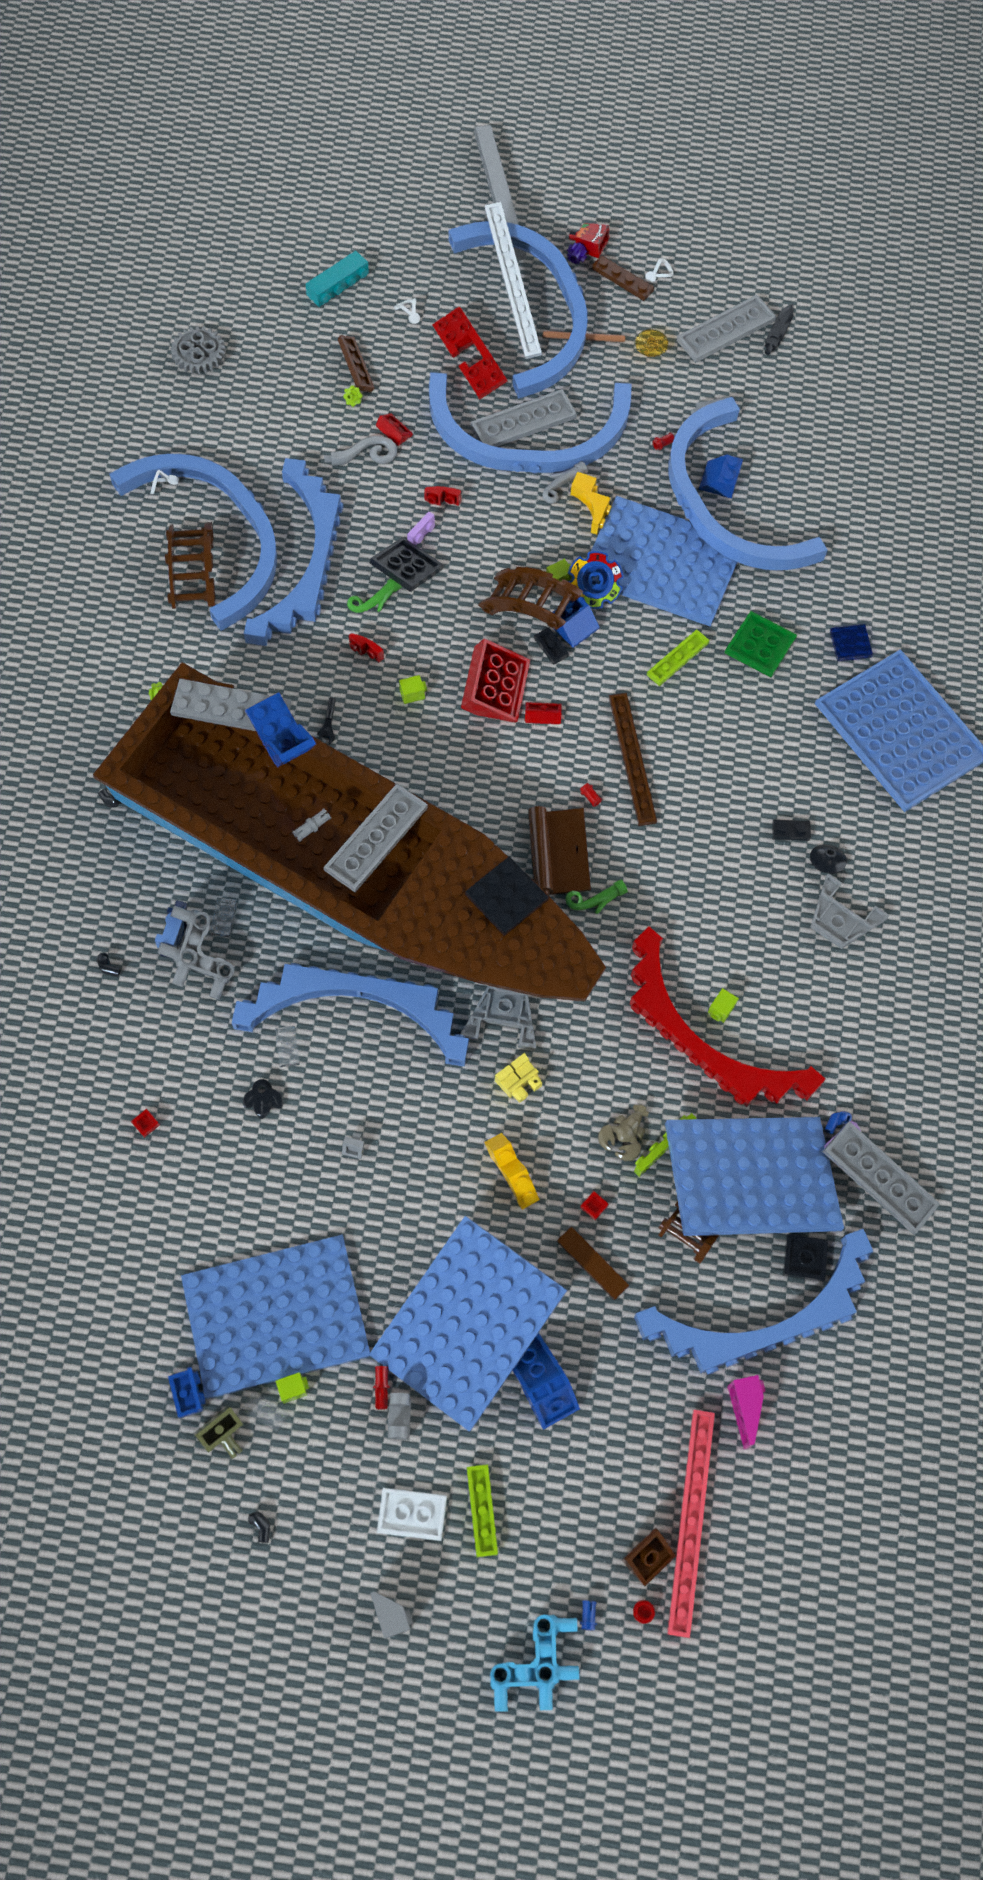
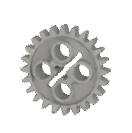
M196 326V330H193L190 327V331L184 329V334L178 333L179 338L174 337V342L171 343L172 359L175 361V365H179V369L184 368L185 372L191 370V374L195 371L200 374L202 370L207 373V369L213 371V366L219 367L218 362L222 363V358H225L224 340H222L221 335L217 334V331L212 333V328L206 330L205 326L202 329Z

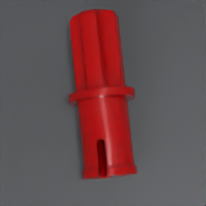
M375 1366V1386H373V1389H375V1408L385 1410L388 1408V1389L390 1388L388 1385V1366Z

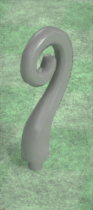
M379 435L369 436L358 441L347 450L331 452V455L324 456V462H331L332 466L344 465L353 460L365 448L375 445L369 452L371 459L375 463L386 464L395 459L397 446L388 437ZM382 446H385L388 449V454L379 456L377 453L382 451Z

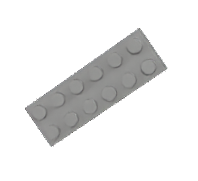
M755 295L678 335L676 341L696 363L769 325L776 320V316L760 297Z
M561 389L471 421V428L480 442L498 447L576 419L577 413L565 392Z
M179 679L170 713L173 716L256 731L245 710L271 696ZM283 698L290 711L291 699Z
M397 783L324 866V871L356 892L426 811L428 804Z
M850 1121L842 1127L822 1151L912 1234H917L940 1205L935 1198Z

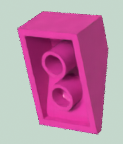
M758 1375L733 1380L727 1386L744 1450L749 1449L755 1444L764 1398L763 1393H765L764 1382L759 1380Z

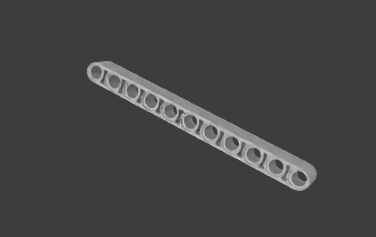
M491 125L474 127L475 139L493 204L501 202L506 222L519 225ZM513 247L516 260H526V252Z

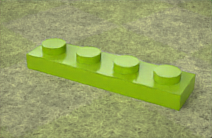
M696 629L647 671V676L660 687L704 649L710 640Z
M690 1113L687 1117L684 1115L679 1120H690L697 1118L692 1113ZM667 1133L663 1135L664 1140L660 1144L656 1142L649 1149L650 1153L646 1157L642 1155L635 1162L634 1172L639 1177L669 1149Z
M488 1464L467 1467L476 1558L498 1555Z

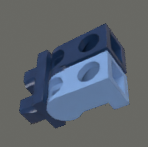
M176 900L174 906L187 910L188 904ZM168 907L165 920L166 927L163 935L157 934L155 938L157 948H159L161 942L177 948L181 944L187 922L171 917L173 908Z

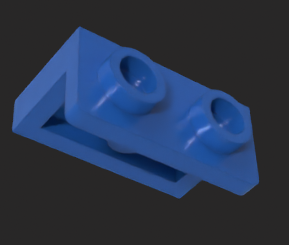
M189 1367L186 1371L168 1376L179 1419L204 1411L203 1405L206 1404L204 1393L199 1392L198 1384L201 1381L198 1371L194 1372V1369Z

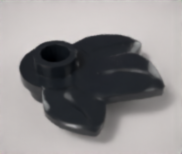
M259 1079L253 1084L252 1090L244 1095L243 1107H253L255 1114L260 1119H264L271 1107L281 1109L283 1107V1100L280 1092L272 1089L269 1081ZM261 1085H264L266 1088L265 1092L260 1093L258 1091V1088Z

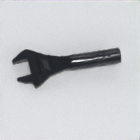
M332 697L328 700L325 723L317 732L320 741H322L323 737L330 738L328 744L335 740L332 720L336 699Z

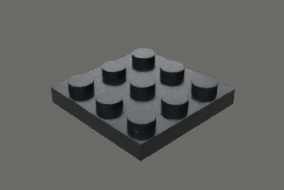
M404 537L373 556L370 560L371 565L410 592L439 573L443 568L442 563Z
M510 856L465 891L468 899L504 936L549 900V897Z

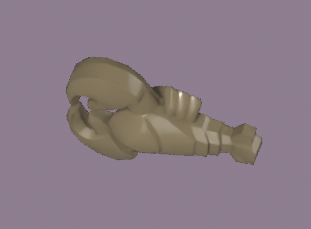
M635 1104L633 1106L635 1112L628 1116V1118L623 1115L618 1116L614 1124H619V1126L606 1125L598 1133L600 1146L607 1151L612 1150L608 1141L611 1142L612 1146H615L613 1133H616L620 1142H630L629 1145L618 1148L620 1151H626L625 1153L617 1151L615 1153L623 1161H633L641 1153V1147L636 1139V1135L639 1140H642V1137H644L645 1130L640 1127L642 1117H648L649 1114L646 1111V1107L642 1104L639 1106Z

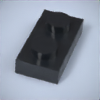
M550 627L534 635V640L553 665L568 657L569 653Z
M773 820L772 839L810 841V821Z

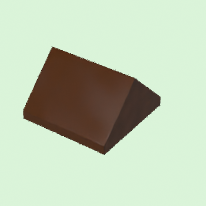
M655 1528L622 1559V1562L645 1587L676 1555L659 1530Z

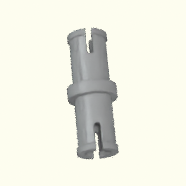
M322 809L321 812L311 819L308 818L306 823L293 831L294 836L298 837L297 840L299 842L310 833L318 831V827L331 819L325 809Z

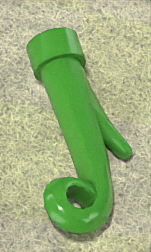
M390 578L364 604L360 597L352 596L348 599L347 606L351 611L361 613L378 604L377 611L380 612L387 599L394 592L402 588V586ZM356 601L359 606H354L352 603Z
M620 879L614 882L612 886L583 901L581 894L577 891H570L566 895L565 901L573 910H585L598 905L595 913L599 914L611 900L628 893V890L623 880ZM571 897H577L578 902L573 903Z

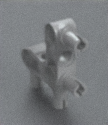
M174 906L170 916L187 922L183 939L178 948L161 942L157 951L159 954L173 958V961L176 963L177 970L172 984L183 987L188 972L192 970L213 978L214 983L209 997L220 1000L225 984L229 983L230 978L234 974V967L224 959L204 955L200 947L204 936L209 931L210 916L205 912L189 911ZM197 916L204 918L205 924L203 926L197 925ZM185 952L190 953L192 956V960L189 963L183 960ZM222 965H225L228 968V974L226 976H223L220 973V967Z

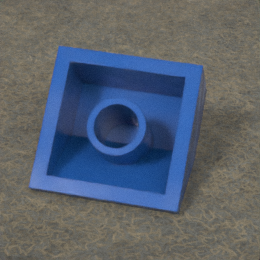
M724 455L709 460L699 490L732 499L743 459Z

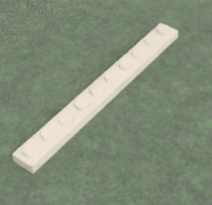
M498 202L485 205L488 223L525 359L541 356V348L502 204Z

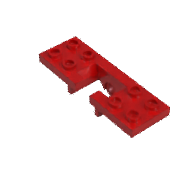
M460 306L432 324L452 358L473 344L477 351H479L483 358L470 368L465 361L458 365L479 400L508 381Z

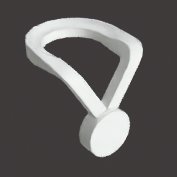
M664 258L658 260L654 271L646 274L647 282L652 283L657 277H672L674 275L667 260ZM661 263L665 264L669 274H656Z
M415 298L394 306L395 310L401 308L409 314V321L412 324L420 321L419 314L415 313ZM412 303V312L404 305Z
M157 470L150 494L154 495L157 482H168L172 485H177L179 478L174 475L167 476L162 471Z

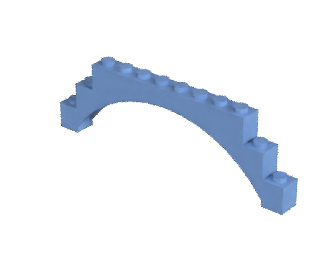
M285 458L282 476L283 483H288L299 494L311 514L315 527L313 554L303 577L288 596L267 612L253 619L247 618L244 638L245 643L267 646L268 639L271 640L272 631L291 634L292 628L296 627L297 619L316 622V617L321 612V605L319 603L324 598L323 585L327 584L328 576L326 571H329L331 566L329 558L334 553V545L332 544L337 539V531L335 530L340 525L339 512L342 513L343 502H341L339 494L326 493V485L323 484L322 477L309 476V468H306V461Z
M291 963L290 965H284L280 985L271 981L261 982L256 1004L249 1000L236 1001L232 1026L235 1030L253 1032L255 1026L277 1011L312 998L353 996L377 1001L404 1013L418 1023L441 1049L445 1056V1064L465 1067L469 1038H465L464 1035L460 1034L451 1036L453 1013L445 1009L435 1010L438 988L432 985L425 984L420 986L410 981L401 983L391 978L383 980L372 975L364 977L353 972L345 974L335 969L327 971L321 970L316 966L308 968L302 967L297 963Z
M864 1229L845 1235L841 1239L843 1246L837 1265L818 1296L794 1316L767 1328L742 1333L704 1331L668 1318L659 1313L655 1306L637 1312L634 1319L643 1340L649 1339V1341H654L661 1337L660 1334H663L672 1357L676 1355L678 1358L690 1354L689 1350H691L700 1373L707 1372V1375L719 1371V1366L725 1364L726 1367L733 1366L738 1363L740 1358L752 1359L758 1356L756 1352L764 1350L767 1353L775 1350L777 1344L783 1343L785 1346L795 1342V1338L802 1335L803 1338H807L815 1334L814 1330L821 1328L822 1331L834 1327L833 1323L840 1321L841 1324L853 1320L852 1316L857 1311L849 1293L860 1290V1286L865 1282L857 1262L867 1261L870 1259L869 1255L874 1251Z

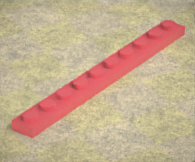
M693 1410L667 1630V1635L690 1638L715 1416V1413Z

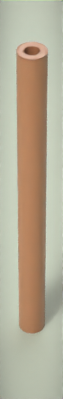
M543 331V338L569 339L572 332ZM586 333L585 340L625 342V335Z

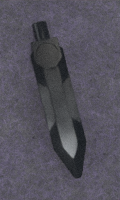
M789 304L779 312L765 340V354L770 355L772 350L776 351L793 319L792 304Z

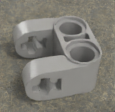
M390 1394L388 1439L409 1440L410 1394Z

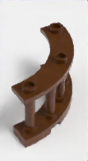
M205 522L204 527L198 530L174 531V524H170L169 530H166L168 554H165V563L169 568L170 593H167L168 603L172 604V609H176L177 601L204 600L207 601L208 607L215 606L214 578H210V572L213 569V553H211V549H213L214 542L212 522ZM200 537V538H193V539H177V540H175V538ZM197 545L204 547V551L200 554L174 555V547ZM201 561L204 562L205 570L175 574L174 562ZM196 579L206 581V591H203V593L176 594L175 581Z
M516 567L514 570L505 568L496 573L494 577L498 581V585L491 597L479 602L478 606L490 615L503 611L523 613L535 617L557 630L566 623L560 617L569 601L573 603L582 595L583 591L564 579L561 582L553 578V574L529 567ZM526 584L518 598L509 597L516 585ZM533 586L543 587L545 589L536 604L525 601ZM504 587H506V589L504 590L503 594H502L501 596H499V595L501 594L502 590L504 589ZM551 591L563 596L555 613L543 608Z
M677 1201L674 1205L677 1209L669 1219L664 1218L658 1227L661 1230L658 1236L662 1238L667 1231L692 1248L696 1254L693 1260L701 1264L719 1235L693 1236L700 1241L699 1243L689 1236H684L682 1231L671 1225L673 1223L682 1229L681 1218L678 1217L680 1211Z

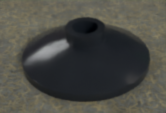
M818 845L810 853L812 865L824 873H839L847 865L846 855L839 848L832 845Z

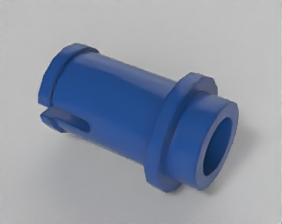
M582 1601V1622H580L582 1630L594 1631L595 1626H597V1623H595L597 1602Z

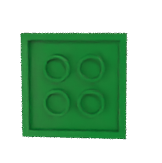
M750 611L724 653L772 678L796 640L797 634Z

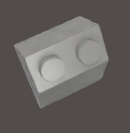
M376 1592L370 1593L384 1639L411 1630L410 1625L414 1623L410 1610L405 1611L403 1606Z

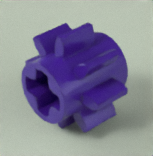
M581 243L570 244L567 249L568 260L573 264L584 262L587 257L585 255L587 252L586 248Z

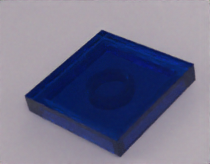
M865 624L830 629L837 662L872 658L873 652Z

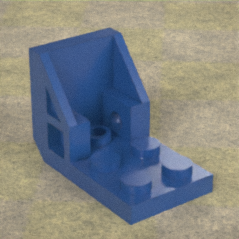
M279 692L245 710L277 767L310 751L316 745L313 737L301 724L297 725Z
M538 1333L513 1369V1373L519 1381L539 1424L544 1430L578 1411L580 1407L565 1372Z

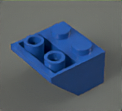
M579 597L573 603L569 601L560 617L566 623L559 629L554 630L574 648L596 632L600 626L590 606Z

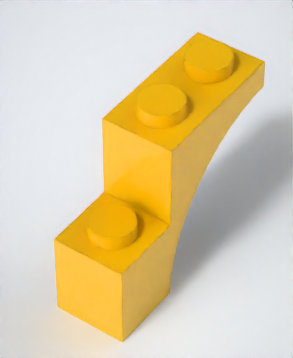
M577 472L571 485V496L578 498L588 507L593 519L591 533L597 535L606 522L605 516L609 515L612 508L609 505L610 497L597 493V478Z
M502 1133L485 1141L484 1143L491 1159L506 1179L519 1207L523 1210L539 1201L540 1199L527 1168L517 1159L511 1142Z

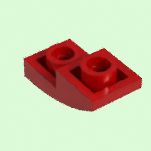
M443 486L425 487L424 501L439 506L445 501L459 506L461 503V490Z
M349 634V646L354 652L357 651L361 656L367 653L371 659H375L378 663L384 659L383 649L375 642L358 634Z

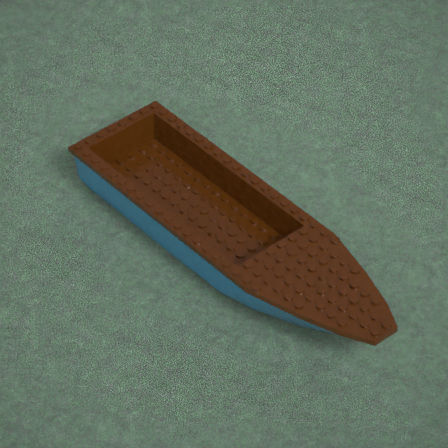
M181 662L93 774V778L106 785L116 800L346 936L362 944L387 951L399 959L479 984L540 998L583 1002L587 1000L606 970V966L582 931L544 890L543 892L549 897V900L504 936L468 899L465 891L508 858V856L485 834L417 795L415 796L428 804V808L356 892L324 871V866L396 783L315 737L313 739L316 745L310 751L277 767L256 731L171 715L170 711L179 679L201 682V680L217 682ZM322 809H325L331 819L318 827V831L310 833L299 842L297 840L298 837L294 836L293 831L306 823L308 818L311 819L321 812Z

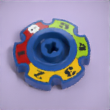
M600 551L588 552L586 559L579 556L573 561L568 570V574L572 577L571 581L568 582L583 591L580 597L591 609L603 608L605 601L612 604L622 591L623 587L618 584L619 580L624 578L622 569L616 560H608L607 553ZM598 576L599 584L595 583L593 585L591 577Z

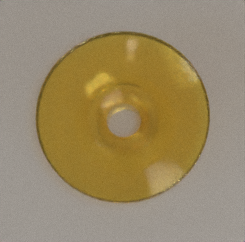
M648 329L637 335L635 346L641 354L648 357H657L667 350L668 339L662 332Z

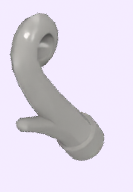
M580 461L566 471L550 474V478L556 479L544 489L543 499L550 504L556 503L559 499V494L554 490L574 480L577 472L587 474L588 469L585 463Z

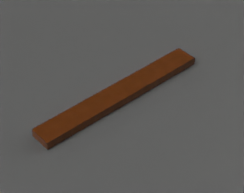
M627 693L609 695V702L638 826L656 824L657 818Z

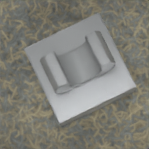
M353 1132L352 1138L345 1136L342 1147L343 1155L362 1159L365 1141L360 1140L361 1134Z

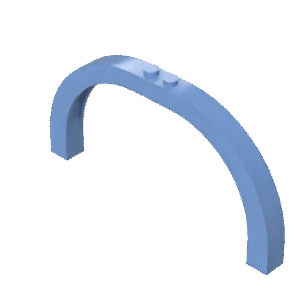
M488 221L475 222L449 229V243L454 253L479 246L494 245ZM507 223L513 247L535 256L551 271L569 307L573 321V329L569 340L553 359L539 367L513 375L512 386L519 399L549 388L569 373L583 350L588 319L582 287L578 286L576 274L572 273L562 253L549 240L537 232L517 224Z
M430 373L429 407L433 423L442 439L464 458L476 464L497 470L556 473L566 471L580 461L588 465L604 456L618 442L629 418L632 384L615 383L612 413L605 426L594 437L578 446L556 451L499 448L480 442L468 435L455 422L448 409L446 401L447 373Z
M733 397L708 404L687 418L675 435L669 456L668 474L677 502L683 508L686 518L690 520L698 534L722 555L754 568L791 570L824 561L827 548L820 537L794 545L766 546L737 537L723 528L712 517L689 479L685 465V453L693 441L704 432L737 421L740 408Z
M161 454L145 457L110 473L112 485L120 496L141 485L154 481L157 470L162 471L167 476L174 475L176 477L202 480L216 486L227 494L256 531L261 542V553L257 568L249 581L237 593L209 609L211 619L222 631L247 616L257 607L269 591L276 573V542L271 523L264 513L262 504L256 502L252 491H248L236 476L217 463L186 454Z

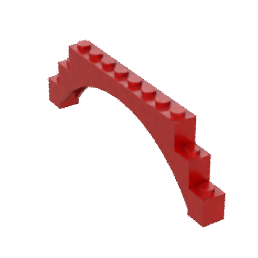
M648 926L633 941L632 945L634 954L643 959L632 969L631 973L633 982L638 986H642L631 997V1009L635 1013L641 1014L650 1026H655L663 1038L671 1040L678 1051L688 1055L689 1060L694 1065H699L709 1078H714L722 1090L730 1092L738 1104L748 1107L761 1092L764 1093V1096L769 1101H774L778 1104L792 1088L798 1097L808 1101L826 1080L812 1066L807 1070L775 1071L746 1065L718 1052L701 1040L687 1026L671 1002L664 985L659 958L663 938Z

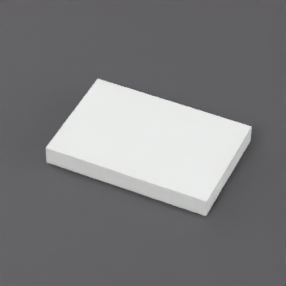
M383 1488L377 1533L442 1541L447 1496Z

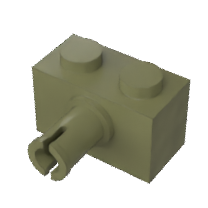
M229 1406L225 1407L193 1433L208 1453L220 1444L230 1455L231 1459L237 1456L232 1448L238 1454L243 1451L231 1436L243 1423Z

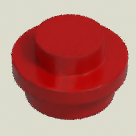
M646 1600L637 1602L633 1608L635 1620L642 1624L651 1622L655 1616L654 1606Z

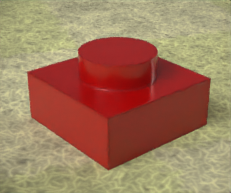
M147 1109L131 1121L144 1138L160 1126L159 1122Z
M593 1191L581 1204L580 1208L596 1221L609 1204Z

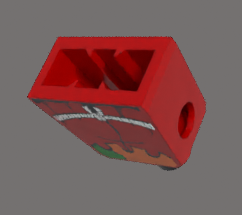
M584 223L579 231H570L569 240L583 244L587 255L599 258L609 240V225Z

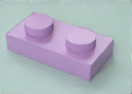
M428 512L407 534V540L414 545L421 543L424 536L431 532L435 526L434 514Z

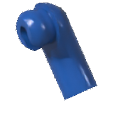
M845 1111L831 1114L824 1131L833 1134L838 1125L851 1122V1114Z

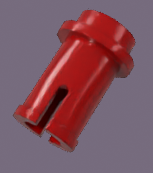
M668 433L660 438L655 437L652 441L654 449L662 450L663 447L672 444L675 438L673 433Z
M586 783L580 788L581 795H584L593 807L602 802V798L595 792L592 784Z

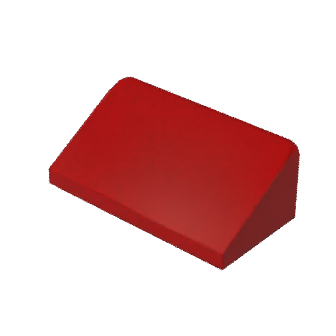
M391 413L379 416L376 427L395 442L397 446L412 437L413 433Z
M525 702V723L561 724L562 704Z

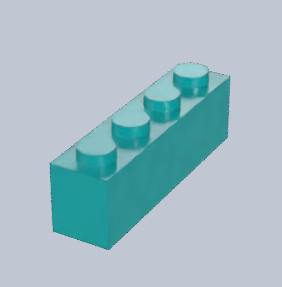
M357 251L352 252L305 283L306 295L320 307L336 295L341 294L348 287L353 286L360 279L365 278L369 274L368 261Z

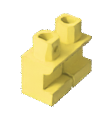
M525 1053L495 1075V1082L510 1098L514 1097L520 1103L528 1097V1093L523 1089L524 1087L529 1085L533 1091L542 1087V1081L538 1076L539 1071L529 1062V1058Z

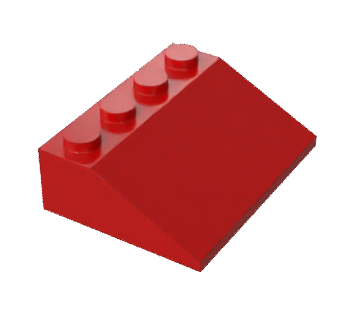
M484 638L474 646L461 709L478 716L514 723L518 722L530 659Z

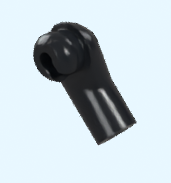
M106 789L98 793L107 807L116 808L119 804H122L113 796H110Z
M102 952L98 955L97 964L100 971L119 977L121 968L111 965L108 954Z
M258 1511L249 1514L248 1522L259 1530L258 1542L269 1543V1520Z

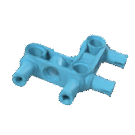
M555 1615L538 1616L534 1621L532 1638L535 1641V1659H533V1662L515 1665L514 1662L497 1664L491 1669L490 1684L492 1689H494L496 1712L508 1711L507 1689L519 1686H537L539 1688L540 1710H553L552 1688H555L554 1686L560 1680H579V1666H559L556 1663L557 1632H577V1618H557ZM541 1619L548 1620L550 1624L549 1630L545 1633L539 1631L537 1626ZM545 1666L551 1670V1677L546 1681L539 1677L540 1669ZM500 1667L504 1668L507 1673L506 1679L502 1682L494 1678L495 1670Z

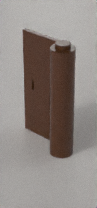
M542 806L529 808L528 819L533 880L548 895L565 894L570 891H591L584 808L548 812Z

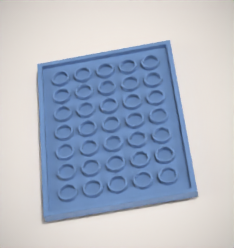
M619 496L615 497L609 515L606 517V522L600 530L591 550L607 553L609 561L616 560L619 563L624 577L618 582L623 587L620 595L710 627L738 563L712 548L698 534L690 521ZM598 576L591 577L593 585L595 583L599 584Z
M901 649L815 701V705L904 812L983 763L982 743Z
M820 1117L667 1120L665 1122L684 1236L842 1231L844 1229L829 1157L822 1152L825 1149L824 1145L826 1142Z
M464 1216L369 1354L383 1366H388L389 1371L470 1432L568 1290L470 1218Z
M343 1235L181 1275L205 1399L272 1383L299 1372L302 1375L371 1357Z

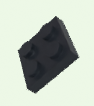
M787 1234L783 1276L824 1282L828 1240Z

